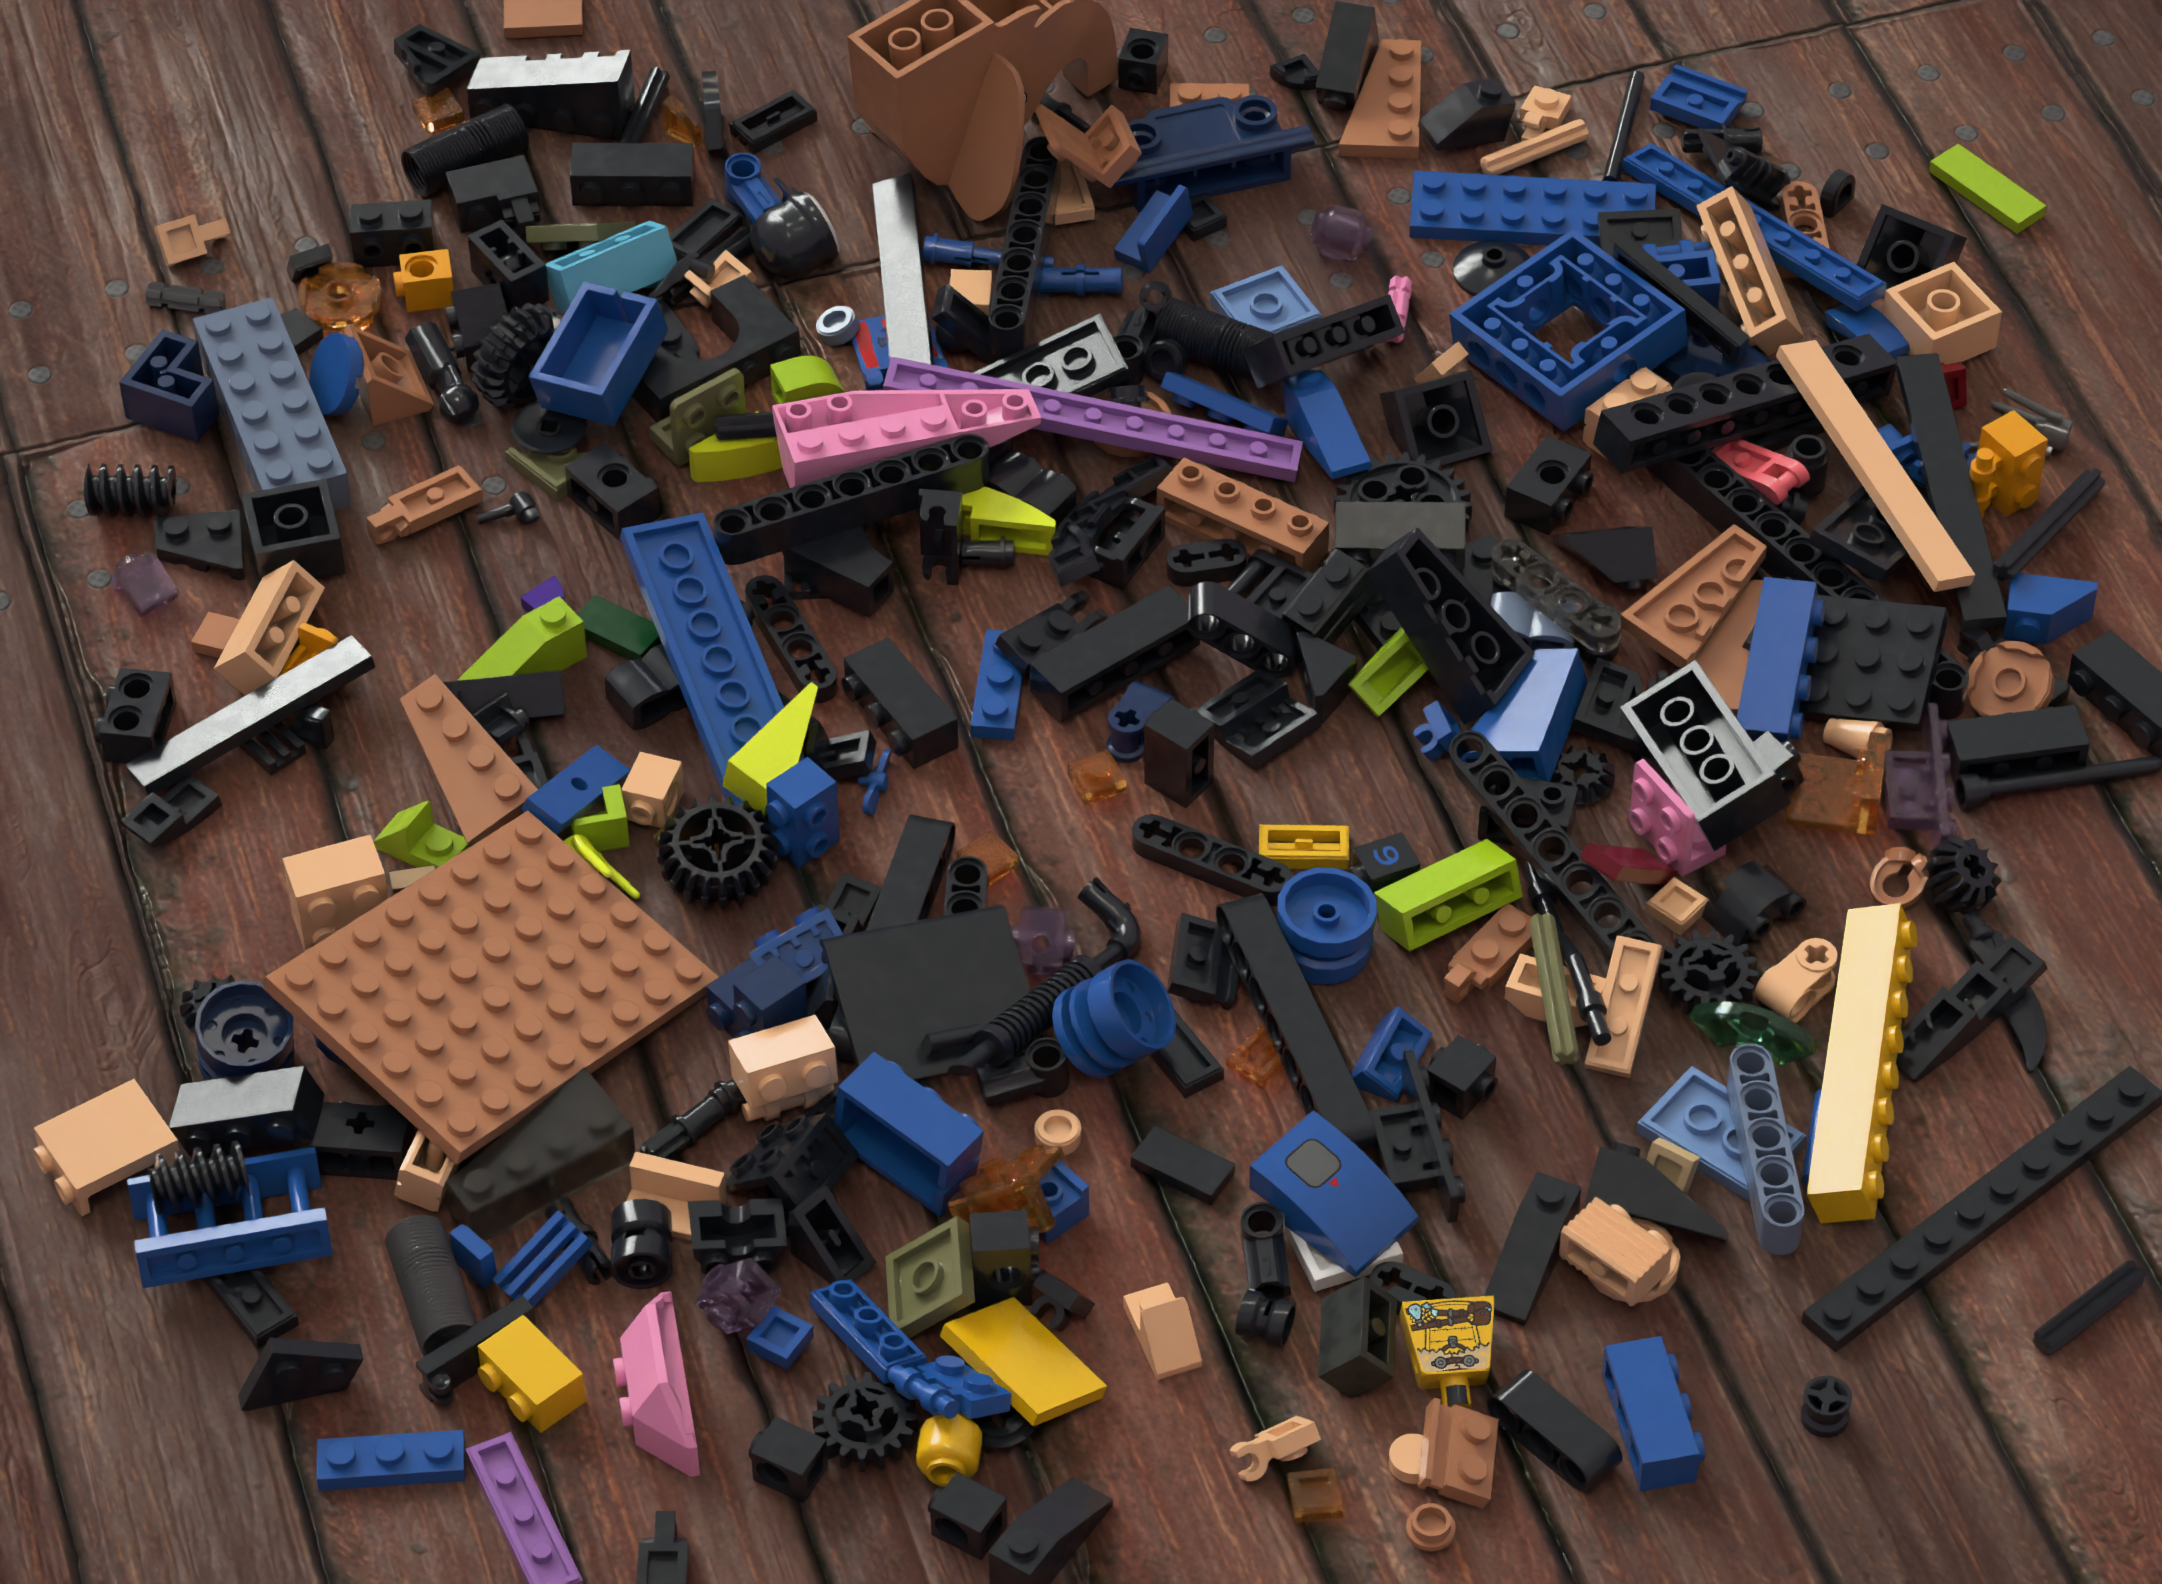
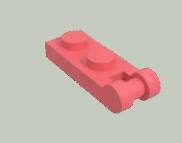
M1742 439L1716 446L1711 450L1777 506L1788 498V491L1793 487L1800 488L1810 480L1807 469L1799 461Z

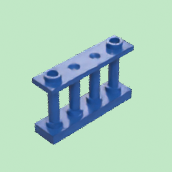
M315 1147L246 1158L245 1163L251 1197L245 1187L241 1186L239 1199L232 1202L224 1189L221 1193L220 1203L213 1205L207 1193H203L201 1207L194 1208L189 1198L185 1196L181 1211L175 1212L169 1200H165L163 1214L156 1215L149 1175L127 1179L134 1220L148 1218L150 1238L134 1241L142 1287L160 1286L333 1255L325 1207L312 1210L310 1207L308 1190L322 1188ZM289 1194L292 1213L263 1217L261 1198ZM242 1202L245 1221L216 1226L214 1206ZM195 1210L197 1230L169 1234L166 1215Z

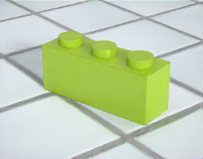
M1488 839L1374 892L1381 931L1408 951H1412L1523 897L1516 859Z

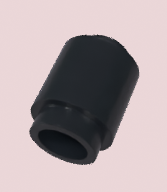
M1809 434L1798 436L1789 445L1786 457L1799 461L1807 469L1810 480L1796 489L1800 491V495L1813 497L1820 494L1825 488L1829 451L1824 441L1817 436Z

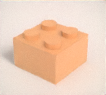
M1952 262L1885 291L1882 314L1909 343L1910 352H1907L1908 355L1938 353L1940 363L1951 364L1963 362L1996 348L2002 311L1955 262Z
M371 835L282 858L292 917L304 951L389 899L385 872Z

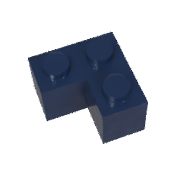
M161 329L119 382L125 417L127 419L199 442L219 416L213 379L204 377L197 340Z
M774 956L759 967L749 958L706 986L708 999L706 1013L715 1028L720 1031L725 1030L734 1039L808 1017L805 981L777 956Z

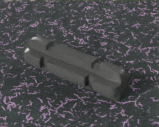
M158 282L149 283L145 291L146 304L152 307L163 308L164 304H168V309L201 313V309H203L205 314H211L224 310L226 306L225 294L222 291L207 290V293H203L204 289L173 284L170 285V288H166L167 284Z

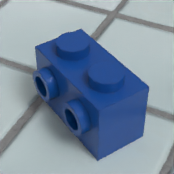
M806 757L766 784V811L769 822H771L774 828L771 836L776 837L778 841L777 854L779 856H786L799 868L811 859L822 856L828 848L840 841L837 782L810 758Z

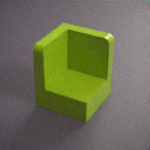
M620 784L602 787L605 811L583 814L581 817L574 819L571 824L572 834L586 836L597 852L629 847L627 816Z

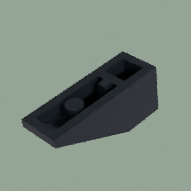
M1614 1142L1612 1150L1600 1147L1585 1200L1586 1203H1592L1594 1197H1598L1609 1206L1613 1204L1619 1205L1626 1210L1630 1217L1650 1220L1660 1225L1727 1242L1729 1232L1647 1159L1641 1158V1149Z
M1540 1172L1536 1173L1518 1208L1484 1295L1494 1296V1315L1523 1326L1526 1325L1560 1258L1561 1230L1564 1226L1568 1225L1570 1220L1575 1218L1576 1214H1579L1581 1187Z
M1073 1477L1019 1515L989 1551L990 1584H1051L1113 1506V1499Z

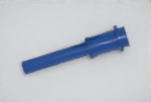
M934 233L933 237H925L923 260L930 261V265L934 266L936 262L965 265L967 267H972V263L999 266L1002 250L975 247V241L967 242L939 238V234ZM1046 256L1044 267L1054 268L1055 257Z

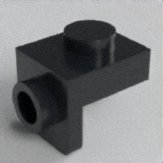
M817 722L810 725L808 741L804 742L803 752L805 758H810L834 780L871 773L876 740L870 730L829 739L821 723Z

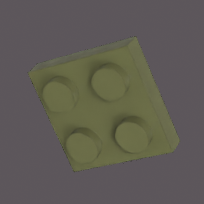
M958 1216L885 1256L889 1319L908 1338L915 1336L975 1302L969 1223Z

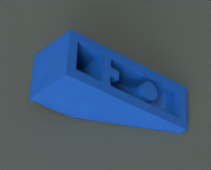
M1306 370L1294 377L1283 379L1286 419L1289 420L1288 426L1299 440L1303 441L1304 446L1330 478L1335 479L1371 469V461L1341 396L1322 370Z

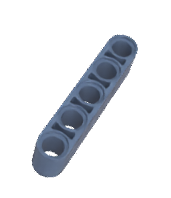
M1747 1043L1735 1048L1730 1055L1727 1094L1758 1241L1767 1252L1774 1255H1785L1792 1253L1800 1244L1804 1204L1772 1057L1764 1047Z

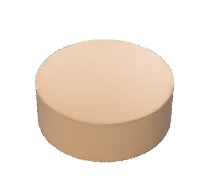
M1059 1109L1050 1110L1037 1119L1035 1123V1143L1042 1152L1051 1156H1065L1074 1152L1079 1147L1081 1142V1123L1073 1113Z
M1402 1435L1392 1443L1389 1450V1468L1392 1474L1400 1481L1418 1484L1423 1435Z

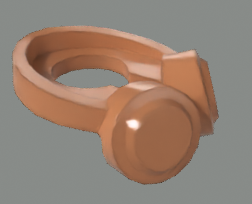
M1893 847L1885 850V857L1875 866L1870 878V893L1875 903L1879 906L1901 903L1903 909L1915 904L1923 895L1926 889L1924 887L1929 880L1921 871L1928 862L1926 856L1922 854L1916 855L1915 850L1907 847ZM1911 864L1913 869L1907 877L1909 882L1908 891L1900 897L1888 896L1883 890L1884 881L1893 875H1898L1904 865Z

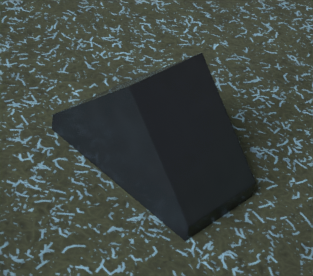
M1305 631L1297 632V669L1308 706L1319 713L1320 723L1323 724L1352 691L1348 684L1356 676L1357 656Z
M827 1185L821 1186L788 1213L791 1254L829 1284L849 1279L854 1282L877 1263Z

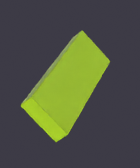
M1956 144L1930 161V173L2016 234L2045 216L2046 205L1960 144Z

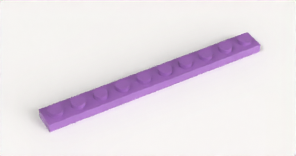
M892 356L883 384V390L1029 389L1041 415V424L1033 427V429L1178 459L1185 457L1198 463L1294 483L1303 441Z

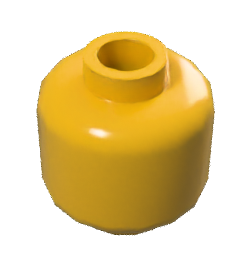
M960 1412L951 1419L943 1415L927 1419L920 1429L916 1463L920 1471L931 1482L940 1486H946L956 1472L972 1478L979 1467L982 1447V1432L975 1422Z

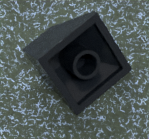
M1881 204L1857 266L1886 282L1887 290L1949 263L1955 262L1957 264L1967 238Z
M1472 370L1379 393L1389 434L1402 455L1404 452H1408L1410 461H1416L1423 454L1425 455V464L1430 465L1436 460H1440L1442 466L1493 451Z
M1634 525L1552 535L1555 545L1607 582H1620V590L1646 587L1645 579L1658 578L1652 526Z

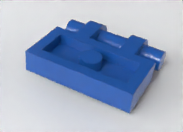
M940 1356L936 1358L935 1362L916 1365L915 1369L894 1365L888 1371V1380L895 1385V1389L899 1394L909 1400L918 1399L922 1408L934 1416L943 1415L951 1419L960 1412L969 1419L1010 1411L1012 1393L993 1382L990 1376L980 1374L967 1366L964 1360L959 1357Z

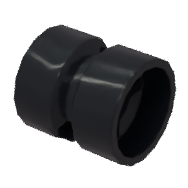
M633 1199L617 1206L611 1214V1241L613 1244L611 1247L612 1277L617 1283L634 1289H650L664 1284L673 1274L671 1211L666 1205L649 1199Z

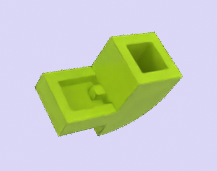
M799 356L770 365L772 396L777 405L846 392L832 366L820 357Z

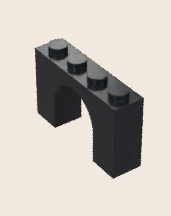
M745 274L710 291L712 321L734 343L728 351L711 359L686 360L669 354L661 346L658 348L632 394V397L656 423L670 416V404L675 399L733 368H737L743 374L745 388L771 375V364L801 356L799 329Z

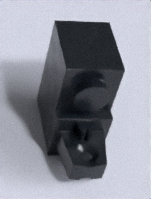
M524 155L446 172L449 203L460 233L483 229L497 221L503 220L510 228L515 227L518 236L522 240H527L526 226H535V222L541 221L538 190Z

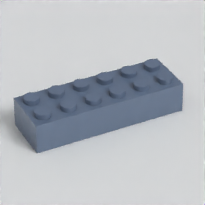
M273 297L193 318L195 339L199 344L203 367L207 377L213 379L216 399L254 491L326 479L334 511L350 507L351 500L346 469Z

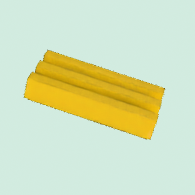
M1259 824V855L1280 862L1289 869H1313L1318 867L1348 870L1349 826ZM1270 842H1295V843H1270ZM1313 842H1338V843H1313Z

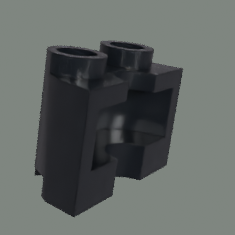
M1750 861L1736 868L1722 880L1728 887L1719 896L1716 903L1713 904L1709 900L1707 901L1702 918L1724 938L1730 934L1733 935V945L1737 947L1765 937L1771 930L1772 920L1778 918L1781 922L1786 919H1794L1804 910L1807 901L1767 864L1760 866L1756 861Z
M782 1198L749 1199L745 1205L735 1208L724 1206L721 1200L688 1201L694 1258L701 1264V1272L704 1275L719 1277L726 1273L750 1272L754 1275L762 1276L776 1270V1260L783 1256L788 1246Z

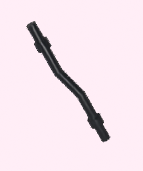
M1526 860L1523 868L1529 883L1527 894L1531 906L1540 915L1550 913L1555 918L1562 960L1568 966L1578 995L1576 1006L1580 1018L1587 1022L1595 1045L1604 1046L1612 1039L1605 1019L1607 1008L1601 993L1594 988L1583 955L1565 935L1555 906L1557 896Z

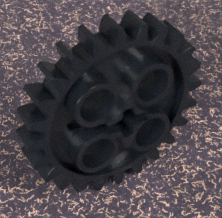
M1408 452L1403 453L1401 460H1395L1390 453H1386L1385 462L1382 463L1372 456L1370 457L1371 469L1344 476V484L1337 485V496L1334 497L1335 521L1336 502H1465L1466 532L1469 531L1472 503H1470V490H1464L1465 480L1463 478L1454 479L1455 469L1453 468L1441 471L1440 460H1436L1430 465L1425 464V455L1423 454L1416 461H1410Z

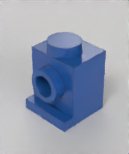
M1059 1158L1051 1163L1049 1171L1015 1194L1016 1210H1027L1029 1229L1038 1228L1039 1238L1046 1245L1089 1216V1186Z

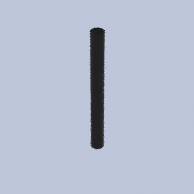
M1633 71L1629 75L1602 181L1619 182L1623 159L1625 158L1645 80L1644 74L1640 71Z

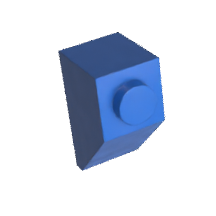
M2019 573L2013 580L2009 581L2005 608L2007 619L2004 626L2003 639L2048 644L2092 619L2098 582Z

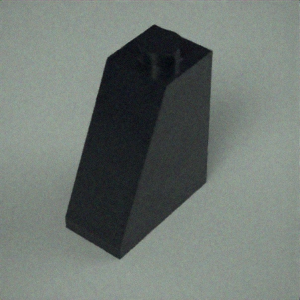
M1339 1L1335 2L1315 86L1318 103L1323 104L1328 109L1343 111L1346 108L1354 109L1379 44L1374 7Z

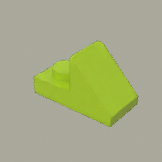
M430 801L422 802L398 812L373 841L376 849L417 868L434 865L436 869L469 848L463 836L434 824Z

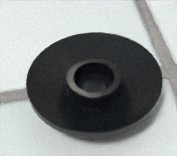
M1503 241L1477 242L1467 246L1456 256L1453 263V277L1462 290L1472 296H1476L1530 259V256L1524 250L1511 243Z

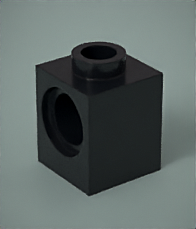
M1136 28L1129 29L1118 58V88L1157 95L1168 66V34Z
M778 1417L774 1418L765 1432L760 1431L757 1433L749 1448L748 1455L752 1461L753 1480L802 1503L806 1501L828 1469L827 1440Z
M958 1472L954 1474L945 1487L939 1486L935 1490L928 1504V1512L931 1517V1535L979 1560L984 1558L1008 1525L1007 1497Z

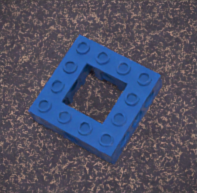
M1574 229L1449 314L1453 345L1459 341L1469 353L1465 358L1563 432L1585 417V409L1625 379H1630V376L1640 368L1646 367L1651 371L1688 345L1685 309ZM1574 305L1606 329L1586 343L1583 341L1578 343L1571 351L1570 364L1553 351L1551 344L1548 342L1543 344L1531 334Z

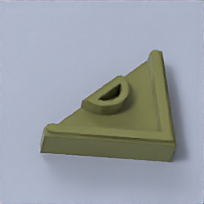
M512 447L505 451L508 464L556 501L567 495L565 466L587 454L577 453V448H570L553 454L520 453Z

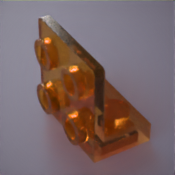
M1870 732L1867 750L1858 749L1857 760L1799 753L1802 761L1798 763V766L1805 781L1789 795L1791 804L1787 809L1786 822L1791 825L1875 835L1888 734Z
M1036 1145L1019 1153L1017 1159L1005 1162L1003 1157H996L980 1164L977 1167L979 1173L962 1181L959 1184L961 1190L947 1202L953 1218L958 1216L969 1223L970 1227V1213L1027 1210L1029 1229L1038 1228L1039 1234L1050 1231L1056 1225V1222L1038 1180L1064 1156L1062 1147L1057 1146L1045 1150L1043 1145Z

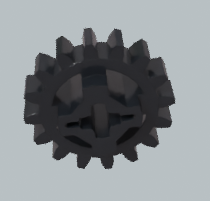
M1697 930L1692 931V940L1690 941L1679 935L1676 937L1675 948L1666 946L1663 959H1660L1658 977L1661 978L1660 991L1669 992L1668 1003L1670 1005L1682 1002V1013L1686 1015L1693 1009L1699 1010L1700 1019H1706L1708 1011H1715L1720 1019L1725 1017L1726 1008H1730L1736 1013L1741 1012L1742 1001L1751 1003L1753 1000V992L1758 983L1759 972L1756 971L1757 958L1748 957L1749 946L1747 944L1735 947L1733 945L1734 936L1731 934L1724 940L1717 939L1716 930H1711L1709 937L1702 938Z
M865 1372L863 1381L856 1382L851 1374L845 1375V1386L840 1387L831 1382L828 1385L829 1397L820 1395L817 1397V1411L812 1412L814 1434L827 1440L828 1459L834 1458L837 1455L840 1456L841 1468L845 1469L854 1461L858 1462L860 1472H865L868 1463L875 1462L876 1466L882 1470L885 1469V1458L890 1456L894 1460L900 1461L903 1459L902 1447L912 1448L914 1446V1433L918 1432V1414H916L915 1400H909L899 1394L895 1388L892 1389L890 1382L886 1384L881 1380L879 1383L873 1382L871 1372Z

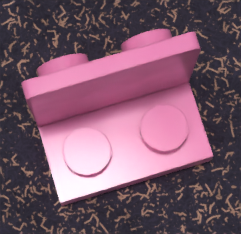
M1644 759L1636 762L1631 785L1632 796L1629 821L1634 831L1638 835H1643L1655 847L1660 859L1666 864H1670L1683 877L1724 856L1726 845L1714 851L1695 824L1694 812Z

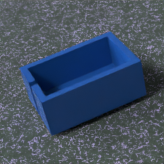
M584 281L529 375V380L541 408L615 426L669 331L657 299L626 291L619 297L617 289Z
M873 1052L838 1086L834 1123L860 1154L858 1158L936 1215L941 1217L976 1182L979 1158L977 1157L981 1152L984 1130L979 1127L972 1117L964 1113L960 1114L946 1104L936 1091L929 1087L921 1086L907 1076L902 1067L897 1063L887 1061L876 1052Z

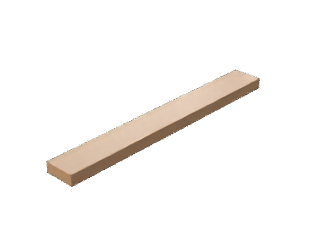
M1812 340L1781 345L1776 355L1777 359L1933 591L1937 592L1970 586L1975 573L1818 342Z

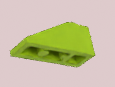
M559 596L523 615L458 680L553 670L562 671L587 657L584 621Z

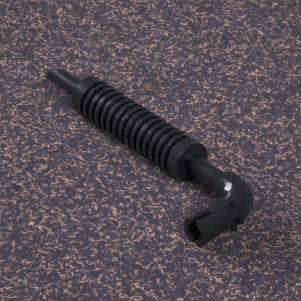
M1098 877L1090 881L1081 890L1077 898L1091 909L1105 923V926L1114 933V936L1107 941L1106 948L1093 958L1086 955H1077L1011 1007L978 1030L973 1038L974 1049L950 1066L948 1072L957 1076H967L985 1063L994 1067L1001 1066L1053 1026V1006L1061 992L1076 986L1084 980L1093 978L1098 972L1133 956L1140 946L1142 932L1137 918L1131 912V905L1128 902L1124 903L1116 897Z

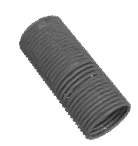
M414 1215L396 1223L388 1231L385 1245L421 1354L426 1356L473 1327L477 1322L443 1222L437 1217L429 1215Z

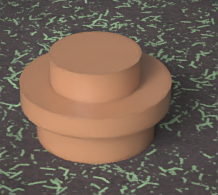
M1423 1504L1417 1507L1407 1519V1537L1415 1547L1421 1550H1442L1449 1546L1455 1537V1521L1447 1509L1439 1504Z

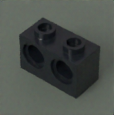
M128 668L119 669L115 685H109L107 688L105 715L97 719L95 727L96 743H101L105 762L127 764L164 743L177 703L171 672Z

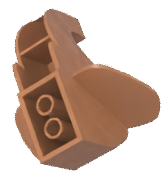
M909 0L847 36L855 108L864 119L866 126L926 179L936 185H948L959 205L968 217L975 221H984L998 216L1007 209L1012 201L1019 175L1024 141V126L1035 113L1034 110L1040 105L1046 90L1060 70H1063V77L1087 97L1118 80V59L1114 28L1108 12L1096 0Z

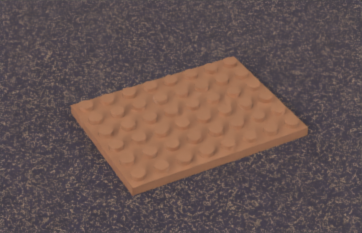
M526 811L265 976L263 989L458 1164L706 996V986L717 980L719 976L531 812Z

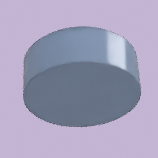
M835 306L826 310L818 318L816 329L825 344L837 346L848 342L857 334L859 321L850 307Z

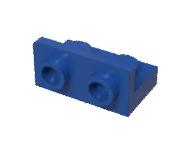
M817 906L795 917L793 921L796 926L780 935L778 929H774L753 942L756 949L749 952L754 963L759 967L774 956H777L802 978L806 985L819 978L828 968V965L823 964L821 960L823 948L820 946L819 940L844 935L829 908L820 912Z

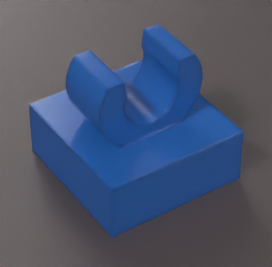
M1438 700L1423 709L1429 723L1420 725L1413 732L1414 736L1422 744L1431 740L1429 744L1421 748L1422 753L1430 761L1441 757L1445 750L1449 752L1451 740L1458 733L1462 732L1458 721Z

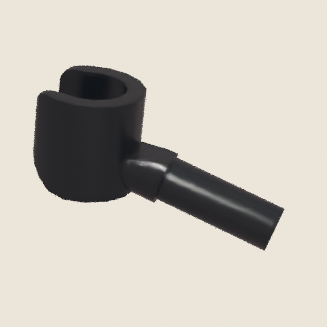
M520 491L510 498L509 504L477 513V519L479 524L515 515L521 524H531L539 518V512L531 495Z

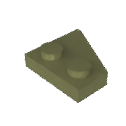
M635 221L526 226L527 243L542 242L543 250L567 249V242L578 241V249H582L635 227Z

